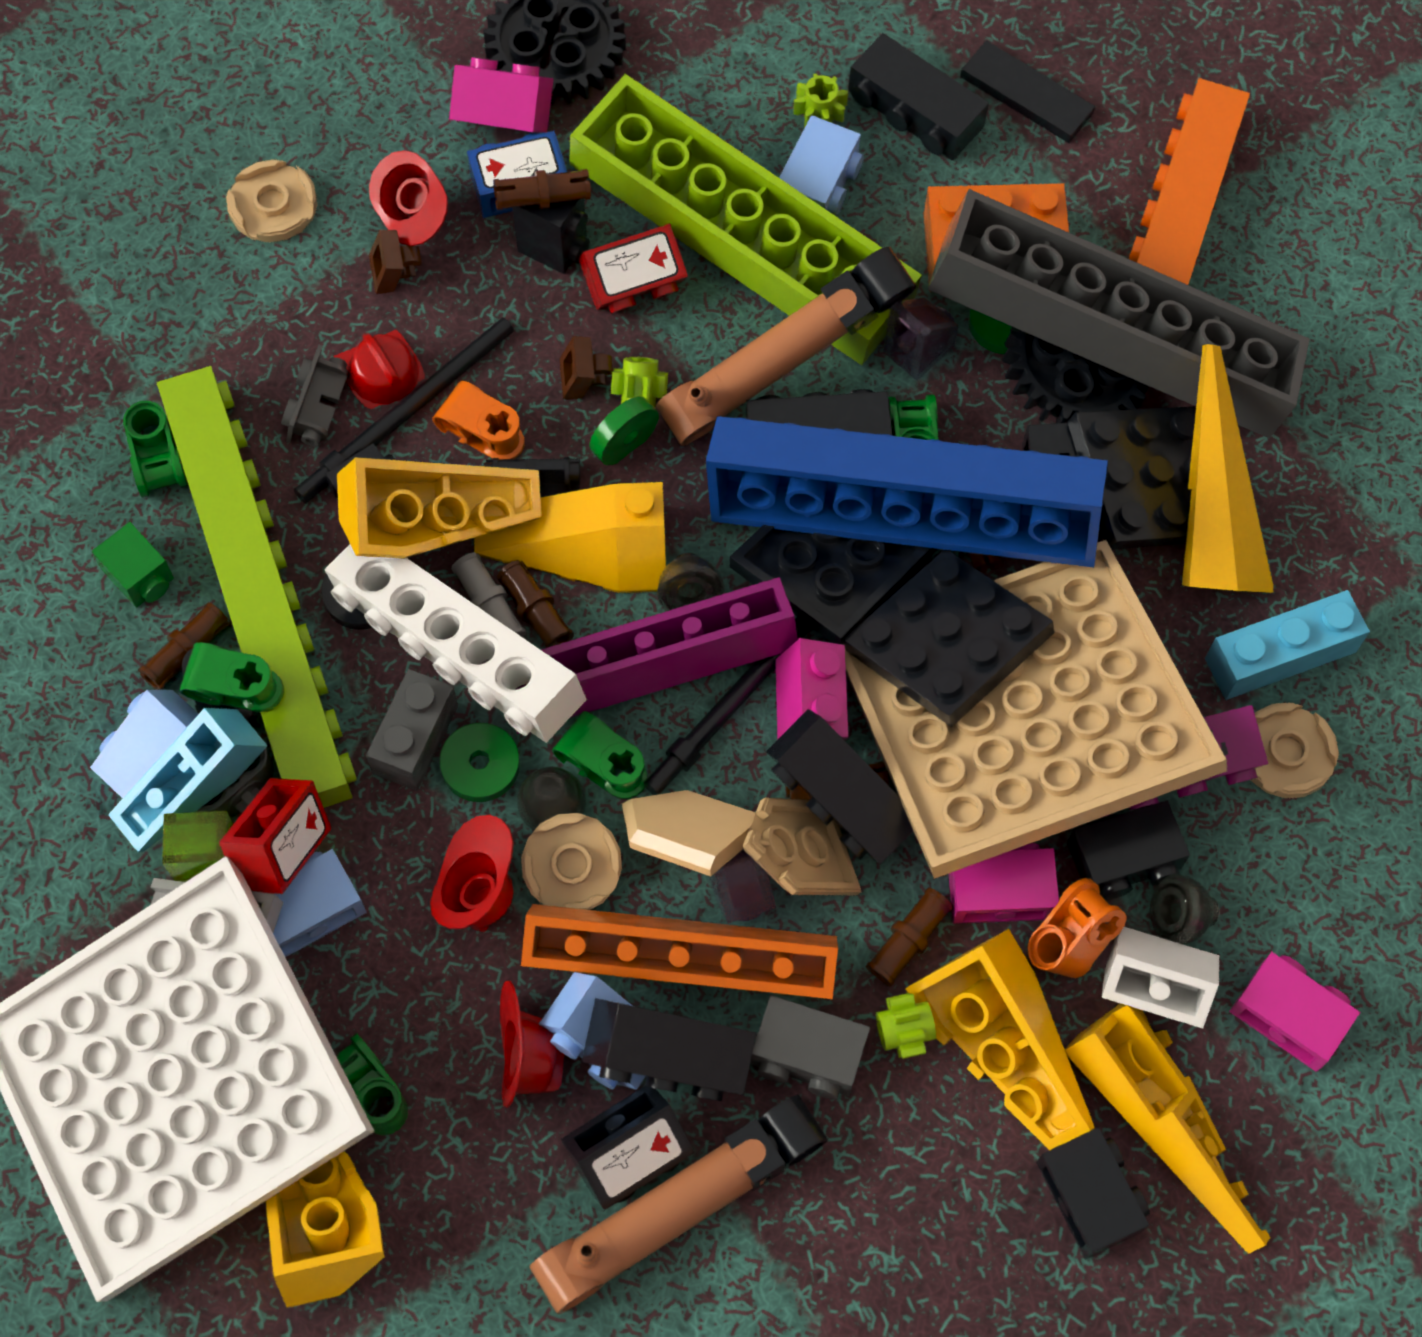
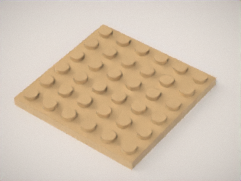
M1106 540L1097 543L1094 568L1043 562L993 580L1053 621L1055 633L953 727L947 725L848 653L845 648L846 675L934 879L1227 771V759Z

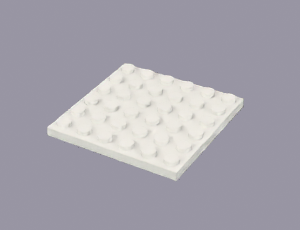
M228 856L217 861L0 1003V1092L97 1302H107L374 1132L241 871Z

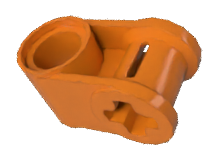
M460 381L432 417V421L441 432L446 433L450 431L460 437L458 442L466 443L492 459H515L522 453L525 446V439L520 430V419L517 412L512 407L492 398L480 388L467 381Z
M1091 878L1077 880L1063 892L1057 905L1040 927L1031 935L1028 943L1029 959L1038 969L1070 978L1081 977L1090 970L1095 960L1110 941L1115 939L1122 931L1127 920L1126 913L1120 907L1110 905L1100 895L1099 885Z

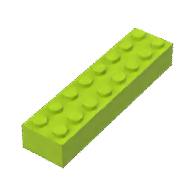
M624 74L570 135L569 165L578 171L587 169L591 180L659 227L671 224L675 238L789 316L821 295L822 291L820 289L847 270L851 273L854 267L863 259L882 248L627 74ZM901 260L900 262L916 284V289L899 304L885 312L877 313L879 315L877 319L853 335L848 332L831 344L860 365L865 363L915 300L922 274Z

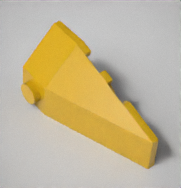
M355 457L337 473L339 522L356 556L407 558L542 517L539 470Z
M663 482L610 484L540 497L542 517L474 538V552L484 558L507 564L515 560L520 562L522 560L527 569L533 568L560 575V578L567 580H578L594 584L616 593L667 591Z
M1009 929L970 949L905 988L907 993H913L915 1004L925 1001L929 1003L936 1028V1039L943 1046L953 1039L973 1060L967 1069L978 1080L986 1074L1005 1094V1107L1049 1150L1095 1128L1036 974Z
M345 1151L266 1200L273 1276L287 1308L341 1296L385 1257L378 1207L359 1177L348 1153Z

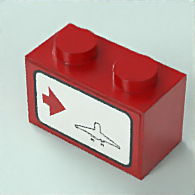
M671 224L585 251L578 258L596 309L608 307L610 314L636 306L634 298L650 292L653 300L674 294L679 291L677 283L682 282L688 277Z
M270 778L220 840L219 844L224 856H228L241 871L251 891L283 894L332 828L313 780Z

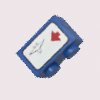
M555 131L542 134L531 133L520 139L499 144L489 143L482 145L478 149L467 151L470 175L483 218L513 211L512 207L497 210V198L494 196L493 187L494 179L528 177L533 174L535 169L538 171L545 170L546 174L567 172Z

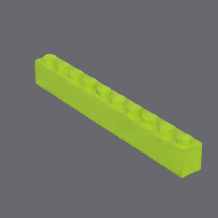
M208 366L156 382L241 653L257 655L263 658L271 670L283 682L284 693L280 703L272 710L260 712L281 779L313 780L324 808L352 799L348 783L357 781V777L349 753L339 755L334 739L343 737L334 708L324 711L320 696L328 694V688L320 665L310 668L306 653L315 651L306 623L296 625L292 611L301 609L293 582L290 581L283 584L279 573L280 569L287 567V563L279 540L269 542L265 530L274 526L266 500L263 499L256 502L252 490L261 486L253 460L243 461L239 450L247 447L248 444L239 419L230 422L227 409L234 408L235 405L227 381L217 383L212 367Z

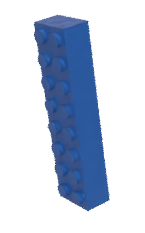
M721 416L716 418L706 457L712 522L753 527L769 525L774 526V529L794 532L820 533L844 538L1093 568L1095 565L1108 460L1091 459L1084 456L1073 457L1047 454L1038 451L994 448L987 445L950 443L935 439L924 440L897 437L890 434L853 432L838 428L809 427L793 423L765 422L747 418Z

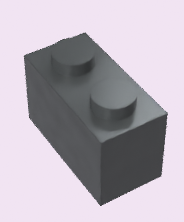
M411 669L407 670L366 753L372 774L418 791L458 708L454 686Z
M770 995L753 1047L750 1064L759 1067L758 1074L774 1082L787 1083L789 1077L809 1083L808 1091L823 1098L835 1100L838 1098L839 1093L849 1096L870 1027Z

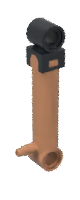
M889 246L881 248L863 259L854 267L851 273L847 270L820 289L822 291L821 295L695 381L686 382L670 391L658 401L656 408L681 446L688 445L710 432L715 426L717 416H726L745 403L746 400L751 399L846 333L850 332L853 335L879 317L877 313L885 312L907 298L916 289V284L892 248Z
M794 1095L770 1109L758 1120L754 1119L725 1138L724 1144L580 1236L568 1239L551 1248L537 1258L529 1268L557 1314L565 1313L595 1294L603 1284L749 1190L755 1191L783 1173L784 1168H790L820 1149L828 1141V1138L801 1097Z

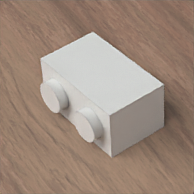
M1124 927L1115 938L1106 963L1102 998L1203 1028L1219 986V955Z

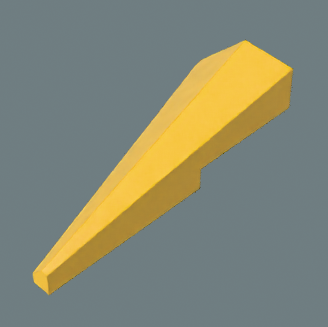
M1205 344L1202 345L1188 489L1192 490L1182 585L1209 589L1273 593V581L1221 346Z
M1121 1003L1072 1040L1065 1048L1067 1056L1247 1253L1266 1246L1270 1239L1267 1230H1261L1240 1201L1249 1195L1243 1182L1239 1181L1229 1184L1216 1158L1226 1148L1190 1076L1184 1077L1165 1050L1166 1047L1173 1043L1167 1030L1154 1033L1143 1010Z

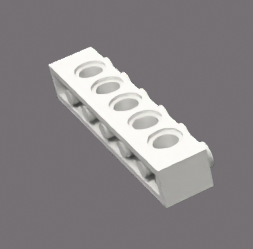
M349 544L324 569L334 586L331 594L342 607L350 612L357 608L365 614L366 621L378 633L386 636L390 632L399 638L398 642L403 649L417 660H420L423 656L433 662L434 669L442 678L452 685H455L458 681L469 688L468 692L476 702L487 710H491L495 706L504 713L506 721L524 736L531 732L547 743L587 700L574 672L408 558L356 556ZM527 684L525 687L515 690L517 687Z

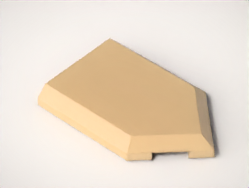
M689 790L633 798L621 803L630 848L708 876H712L744 849L743 844L755 816V812Z
M765 797L760 801L743 848L784 890L792 895H858L861 893V887L847 847L839 840L842 836L840 827L834 820L827 826L822 823L806 807L805 804L809 800Z

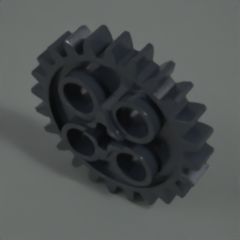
M508 0V4L496 1V14H488L487 16L488 28L484 29L486 59L498 61L497 70L512 72L513 63L540 67L539 76L554 78L551 106L555 103L556 97L563 95L567 104H572V93L576 92L584 99H588L589 86L602 91L604 89L603 77L614 79L616 77L615 66L623 65V51H626L624 20L619 19L618 6L609 7V0ZM563 12H566L565 16L563 15L561 20L562 33H559V21ZM548 45H552V48H551V60H550V62H549L548 67H547L546 69H544V67H545V65H546V63H547V60H548V58H549V47H548Z
M1015 327L1010 329L1011 332L1004 342V346L1008 349L1002 358V362L1010 365L1005 378L1019 380L1012 393L1014 395L1027 394L1029 399L1024 408L1028 410L1035 406L1040 407L1042 410L1039 420L1042 422L1050 415L1056 417V423H1066L1076 412L1138 409L1146 397V391L1150 387Z

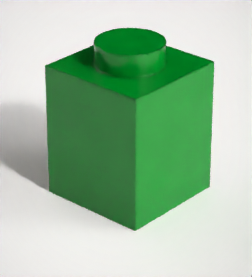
M131 522L127 523L91 551L101 570L136 608L145 601L150 603L161 598L168 590L169 582L174 579L166 560Z

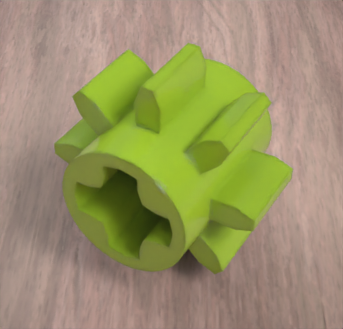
M817 73L813 74V77L806 84H797L793 114L804 115V127L811 115L831 123L834 120L843 122L845 106H847L848 90L838 91L837 78L835 76L830 78L824 75L818 76Z
M626 357L623 361V369L614 368V372H612L611 394L621 395V404L631 398L642 396L655 408L656 398H663L667 394L668 372H658L659 361L656 359Z
M913 993L886 998L888 1010L876 1012V1024L883 1049L886 1051L896 1048L898 1057L902 1059L926 1054L924 1042L936 1039V1028L929 1003L925 1001L915 1004Z

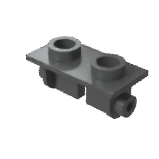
M318 344L313 360L304 358L296 380V385L303 387L299 399L289 398L281 425L288 427L287 443H291L294 434L302 436L301 441L312 447L319 446L320 441H324L327 438L336 408L319 402L322 398L338 404L349 372L346 369L348 364L343 359L331 357L329 361L321 359L322 345Z

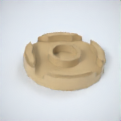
M280 160L257 162L243 169L235 177L236 182L232 186L231 191L229 188L226 195L229 217L238 231L251 239L264 242L287 240L301 233L313 220L318 205L315 186L308 174L298 166H296V169L292 166H287L285 161Z
M1294 703L1271 704L1255 712L1269 764L1256 768L1258 778L1250 781L1266 793L1282 798L1305 797L1322 788L1333 774L1339 752L1335 734L1326 720L1316 712L1312 714L1302 709L1303 706Z
M580 813L558 814L540 823L527 839L521 856L522 876L531 895L543 905L591 910L603 904L615 890L622 871L621 849L612 832L597 819Z

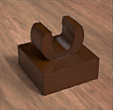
M379 230L370 251L369 260L375 294L394 292L399 279L416 276L415 266H421L422 264L419 247L408 245L400 247L397 230Z
M573 336L559 359L563 399H582L591 385L606 384L605 375H612V356L608 354H593L591 337Z

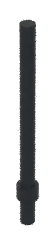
M502 317L341 451L333 450L319 462L320 468L294 488L297 497L306 504L329 485L325 475L327 472L372 443L376 446L511 335L514 329L510 322Z
M798 617L795 618L797 638L800 639L812 627ZM782 653L755 661L685 738L679 737L667 749V758L643 783L649 792L653 795L661 794L682 770L687 772L701 757L699 751L776 668L775 659Z

